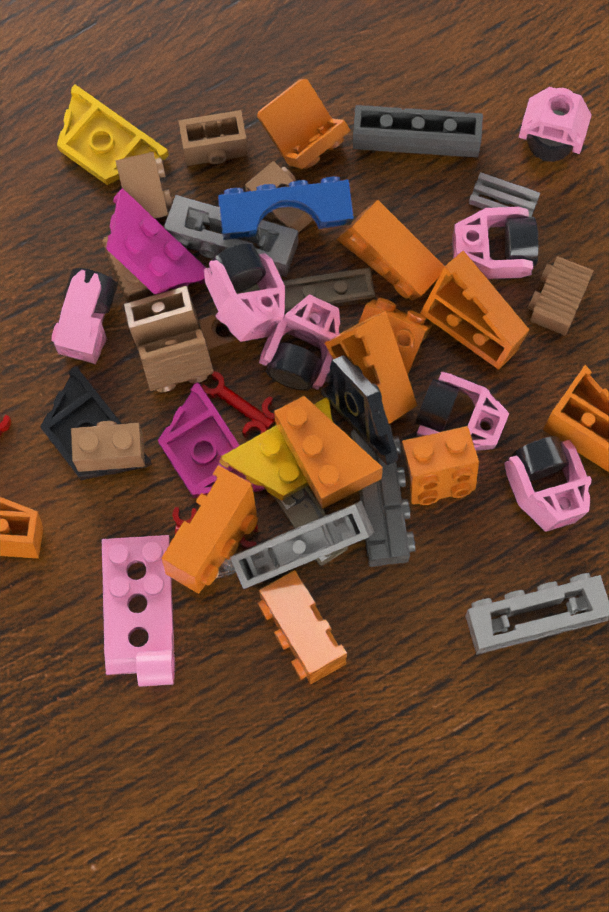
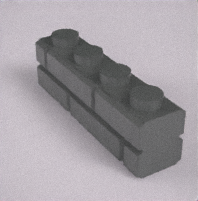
M356 105L353 149L478 157L482 138L483 113L465 114V112L408 108L402 110L401 108Z
M353 430L351 431V439L383 467L381 480L358 491L359 500L362 501L374 529V533L365 539L369 567L409 562L410 552L415 551L413 531L406 532L405 519H410V507L408 499L401 498L400 487L406 486L404 468L397 467L396 462L386 465L358 433ZM392 436L397 453L401 455L399 436Z

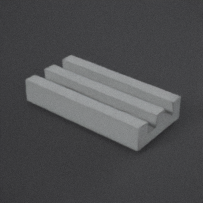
M480 172L469 204L482 209L508 207L479 197V194H483L505 204L528 209L529 217H532L540 193Z

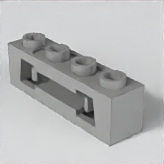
M179 195L175 196L164 228L186 249L190 248L199 251L201 255L214 259L219 253L239 244L253 245V243H257L260 249L255 248L257 253H266L271 257L279 275L284 277L288 275L298 246V230L264 220L260 222L255 237L240 238L243 240H223L222 234H219L222 233L219 207ZM203 224L210 225V230L212 231L205 230Z
M362 501L240 551L230 557L242 587L245 589L366 539L374 533V529Z
M584 573L570 578L571 583L558 586L557 582L554 581L538 586V591L525 594L524 590H518L504 595L505 600L492 603L491 598L472 603V608L467 610L465 617L476 655L608 621L609 600L601 575L590 577L589 573ZM579 595V598H570L569 602L566 603L568 612L515 625L512 631L506 632L508 631L507 628L510 627L507 617L561 604L563 599ZM586 610V612L571 616L572 614H575L578 611ZM502 614H507V615L501 616L500 618L491 620V617H495V616L502 615ZM500 631L506 632L495 636L493 635V633H497Z

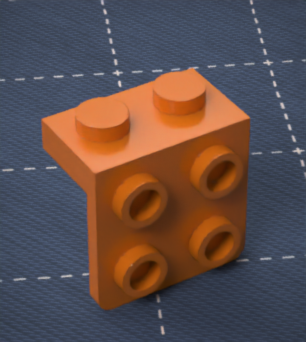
M299 79L263 107L257 114L259 121L287 164L301 169H308L314 166L320 160L319 156L327 149L332 150L338 147L344 141L343 137L351 131L345 120L334 119L330 116L307 79Z
M378 298L377 301L373 299L365 305L359 323L386 311L408 375L421 343L428 336L432 324L425 322L426 317L414 311L405 313L395 309L397 305L390 300Z
M468 426L402 441V449L410 473V500L412 504L431 505L439 499L451 496L462 498L476 489L479 460Z

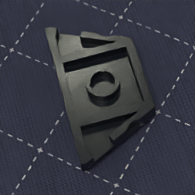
M344 355L333 359L330 365V372L326 376V381L329 385L322 388V395L324 398H328L336 411L386 465L398 461V453L378 386L375 383L371 384L363 375L360 367L353 365Z
M75 365L69 372L70 377L65 387L56 396L53 409L47 413L40 426L44 434L80 480L146 468L152 465L151 460L144 452V467L78 472L72 458L71 428L97 426V423L102 421L122 423Z

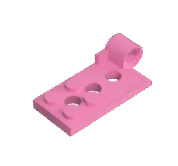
M169 535L102 539L106 675L137 673L139 687L174 685L175 657L172 578L165 574L161 559L170 544ZM135 563H141L146 566V574L139 580H133L128 577V569ZM136 596H143L147 599V607L141 613H133L129 610V602ZM138 629L147 631L149 635L147 643L141 647H135L130 643L131 634Z

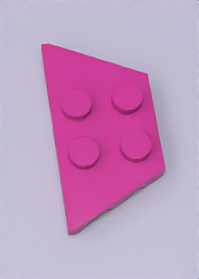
M122 188L113 200L116 203V208L110 220L111 234L108 236L106 249L154 294L164 293L169 289H178L199 282L200 285L205 284L204 269L206 267Z
M198 382L193 385L189 397L183 406L178 408L173 416L172 423L169 427H166L158 439L161 449L193 498H198L201 493L206 496L208 495L217 480L213 472L218 465L225 468L219 462L221 456L240 446ZM230 466L228 467V471L246 480L244 474ZM252 483L253 492L263 491L265 489L262 486H256Z

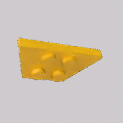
M74 84L71 89L72 97L69 109H66L63 120L64 128L60 131L57 142L60 152L106 185L120 180L115 160L150 152L154 153L155 159L161 158L162 161L167 159L169 153L165 147Z
M326 397L315 403L314 405L332 421L328 398ZM277 425L224 454L219 461L225 468L232 467L244 474L246 480L256 486L264 487L268 493L280 500H284L309 485Z

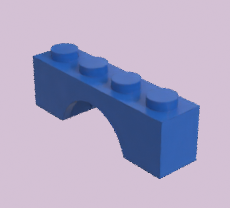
M337 176L323 178L321 183L308 184L306 180L293 181L289 183V187L276 188L275 184H264L257 186L256 191L244 192L243 188H231L225 190L224 194L218 195L223 240L255 237L262 219L268 213L283 207H292L304 211L311 216L319 229L348 226L352 224L354 219L349 180L340 181V177Z

